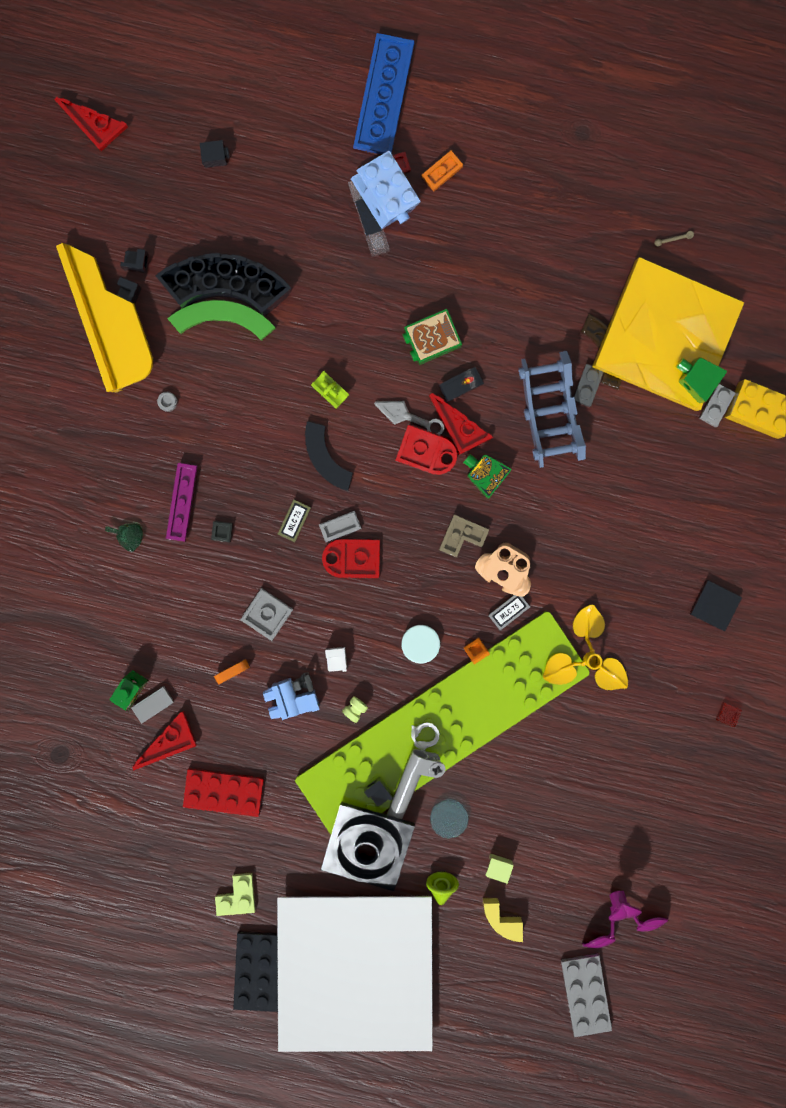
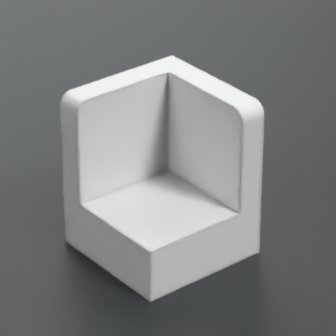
M345 647L326 649L328 671H347Z

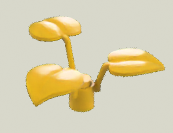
M594 605L586 606L580 610L573 621L574 633L579 637L585 636L590 652L584 655L583 662L572 663L571 658L564 653H557L551 656L546 663L543 673V679L547 682L558 685L570 683L577 675L576 669L573 666L586 665L593 670L598 669L595 673V681L600 688L605 690L628 688L627 674L623 665L614 658H606L602 663V658L595 653L590 643L589 637H599L605 628L604 619Z

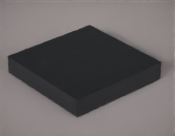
M706 580L690 615L722 631H726L742 597Z

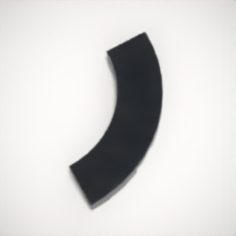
M307 421L305 442L312 464L329 483L348 491L353 473L341 468L329 455L325 444L326 426Z

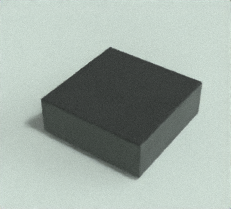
M213 521L211 540L231 542L233 523Z

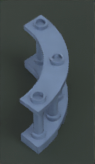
M567 351L559 352L560 360L557 363L528 368L526 360L521 359L522 367L519 368L520 379H523L527 409H524L526 421L529 420L535 447L533 449V457L535 461L538 460L540 468L544 467L543 457L572 452L573 454L576 453L578 461L586 459V445L580 425H577L575 418L577 409L575 397H572L570 386H573L572 363ZM553 371L561 372V380L558 383L530 388L529 376ZM558 390L563 392L564 402L561 405L533 409L531 395ZM560 412L567 414L568 423L566 426L537 431L535 417ZM566 433L571 435V444L542 449L539 438Z

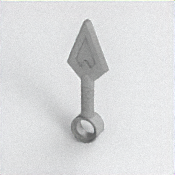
M376 401L374 403L394 425L408 420L431 431V424L436 422L441 425L440 432L436 434L441 435L444 432L442 421L439 419L428 421L409 413L405 401Z

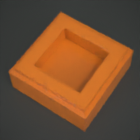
M477 638L463 648L474 665L490 655L480 638Z

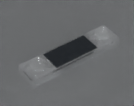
M348 182L371 256L374 257L389 252L390 248L384 230L379 226L353 182Z

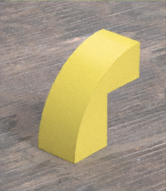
M483 898L485 914L492 928L509 940L523 942V922L521 917H499L498 898Z

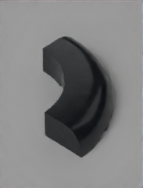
M210 253L197 257L192 256L181 262H175L155 275L182 308L210 297H229L251 305L265 317L281 304L292 291V288L275 272L266 268L263 264L238 255Z

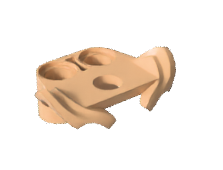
M502 543L492 554H483L476 562L475 569L487 582L493 580L503 586L502 591L522 597L530 590L531 581L527 576L530 568V558L526 553L513 545ZM506 548L510 551V555L504 557L500 554V550ZM520 558L527 561V564L523 567L518 566L516 563ZM500 570L508 572L509 576L506 580L498 578L497 574Z

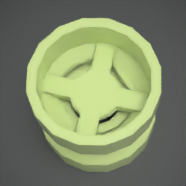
M353 696L350 700V705L345 706L342 713L357 723L361 713H365L368 706Z

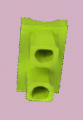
M325 371L311 384L335 409L349 396Z

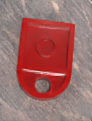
M408 424L395 461L431 474L440 475L449 472L454 467L457 460V449L449 438ZM448 453L452 456L453 460L450 463H444L442 455Z
M335 540L329 543L323 551V566L329 574L339 578H379L380 540ZM329 553L337 555L336 563L330 564L327 562L326 557Z

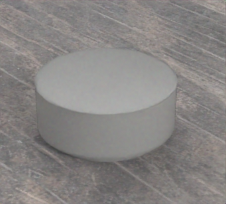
M170 392L161 393L157 399L160 409L166 412L173 411L177 407V398Z

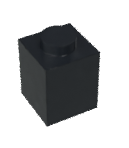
M223 140L200 143L201 159L205 168L227 165L230 153L228 146L225 147Z

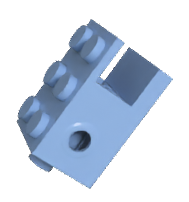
M390 151L357 169L358 174L351 178L381 229L396 220L400 224L410 218L408 213L413 211L421 202Z

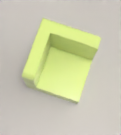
M490 854V863L486 876L508 884L514 866L512 860Z

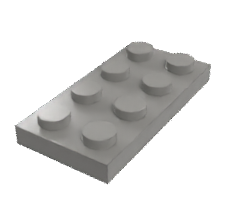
M599 954L562 959L561 965L574 1037L612 1031Z

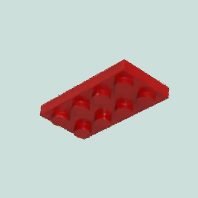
M188 768L183 808L259 817L264 778Z

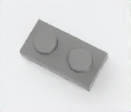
M718 384L699 419L717 427L736 393Z

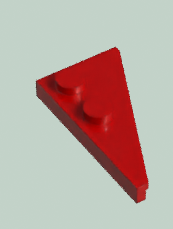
M56 97L54 99L100 151L104 150L128 128L125 122L112 119L108 115L99 114L95 110L76 105L64 98Z
M434 393L429 394L459 455L493 438L491 434L478 427L476 423L470 421L460 411L451 407L441 397L436 396Z
M184 711L178 714L162 734L134 763L133 770L197 746Z

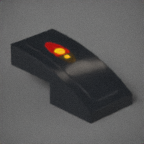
M476 367L441 383L439 387L446 401L449 402L482 386L484 383Z

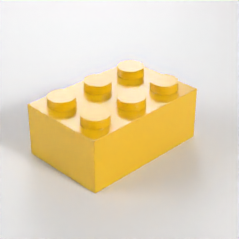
M746 379L738 382L735 390L736 394L724 418L776 439L785 437L786 395Z

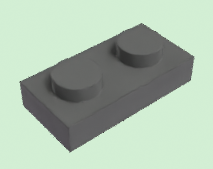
M585 365L573 396L575 397V402L591 407L604 373L603 371L595 369L591 365Z

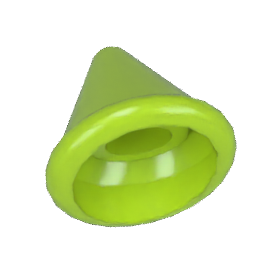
M436 872L427 878L426 885L437 903L443 905L458 889L459 882L450 873Z

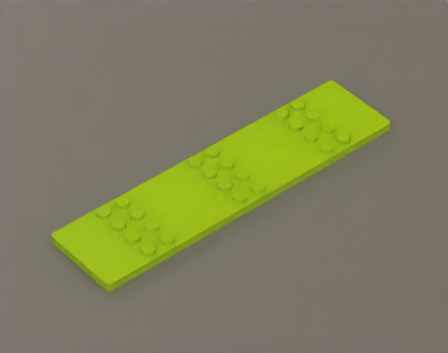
M545 611L489 648L488 652L490 655L475 665L472 661L468 662L296 777L295 782L330 834H332L341 802L379 813L390 808L392 800L388 799L382 805L377 806L371 797L368 798L364 793V788L380 777L392 792L394 798L410 755L414 749H418L411 738L412 725L418 726L429 722L437 727L439 730V740L435 745L426 748L425 752L438 754L440 762L445 765L447 770L589 675V670L586 666H573L576 669L577 675L570 683L558 685L543 679L546 663L554 654H567L571 658L572 663L583 662L550 612ZM424 727L416 737V741L430 742L434 740L436 736L434 729ZM421 775L415 790L434 778Z

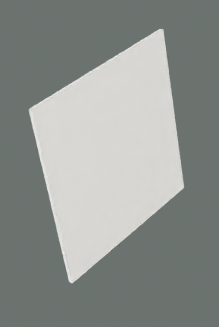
M432 896L277 898L278 1052L432 1051Z

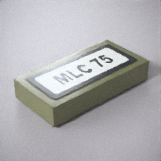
M293 500L278 535L296 542L311 507Z

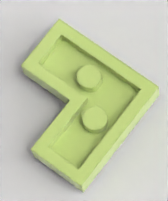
M252 873L233 874L234 893L215 896L217 916L255 913Z

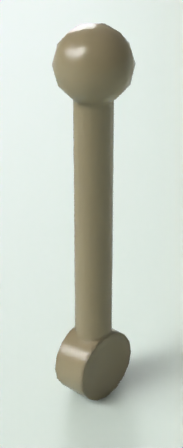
M688 231L684 235L663 240L656 239L655 245L661 246L663 243L683 238L691 239L694 233Z

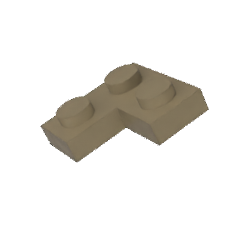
M453 515L439 550L457 557L464 540L482 547L489 529Z

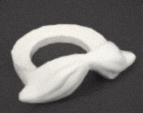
M426 722L418 726H411V738L418 749L425 751L426 748L438 742L439 730L434 724ZM424 727L434 729L436 733L434 740L430 742L416 741V737Z

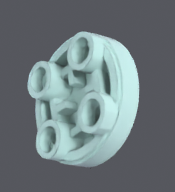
M415 625L409 628L402 638V650L405 656L412 662L427 663L434 659L439 652V637L429 626Z

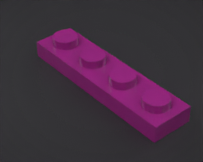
M177 464L166 539L186 542L198 466Z

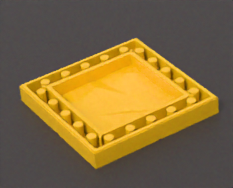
M639 257L634 262L592 367L692 410L699 411L703 403H698L679 383V379L684 373L676 368V365L682 358L691 363L694 359L700 357L719 366L744 302Z

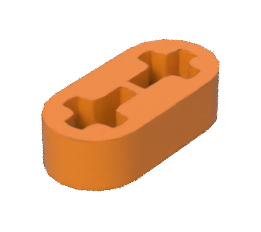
M245 659L216 674L214 678L219 685L249 669L250 666Z

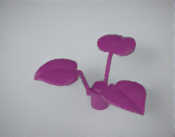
M616 891L609 895L612 907H610L611 915L609 916L611 933L608 936L596 938L587 944L582 943V946L601 948L615 942V921L634 918L638 925L637 931L647 932L664 925L669 921V917L653 918L641 922L637 918L642 913L641 910L627 903L624 891Z

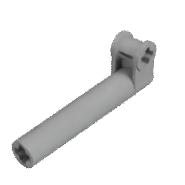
M419 749L412 751L387 815L399 819L403 818L421 775L438 778L445 773V765L440 762L438 754Z

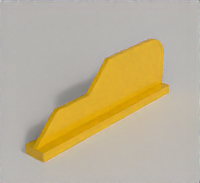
M65 243L57 245L63 268L106 391L116 393L126 386L145 379L152 370L153 357L134 303L106 290L95 257L72 247V245Z

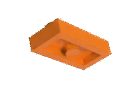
M449 151L424 172L421 177L434 192L462 169L463 164L452 151Z

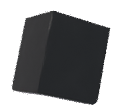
M137 249V252L127 250L124 262H120V267L127 271L147 273L149 254L143 249Z
M120 277L117 283L120 286L117 296L135 305L142 288L138 284Z
M380 777L364 788V793L368 798L371 797L377 806L382 805L388 799L390 801L393 799L392 792Z

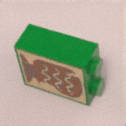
M447 309L405 326V333H402L405 343H410L412 348L410 354L413 361H417L419 365L459 349L462 346Z

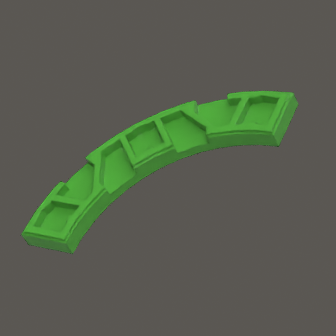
M221 300L195 303L184 307L167 318L180 334L195 325L212 320L237 323L250 330L261 341L276 329L269 320L255 310L242 304Z

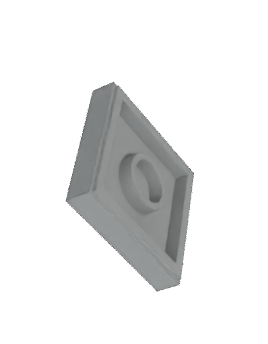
M261 588L240 620L273 641L293 611V608Z

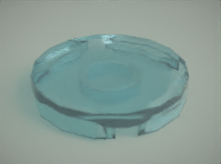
M446 799L441 801L431 811V826L436 834L443 838L458 837L467 827V811L456 800Z

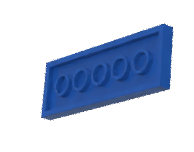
M380 33L376 34L353 146L354 149L377 154H384L390 151L392 154L414 48V40Z

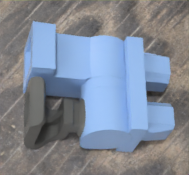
M309 672L303 673L295 681L288 678L273 683L272 687L263 691L266 702L274 699L277 702L276 706L268 708L271 719L281 717L284 720L302 713L319 710L318 699ZM301 688H307L309 691L296 695V691L301 690Z

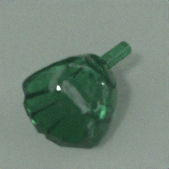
M124 524L119 526L118 529L105 527V531L116 534L119 544L129 552H134L142 542L143 530L140 524Z

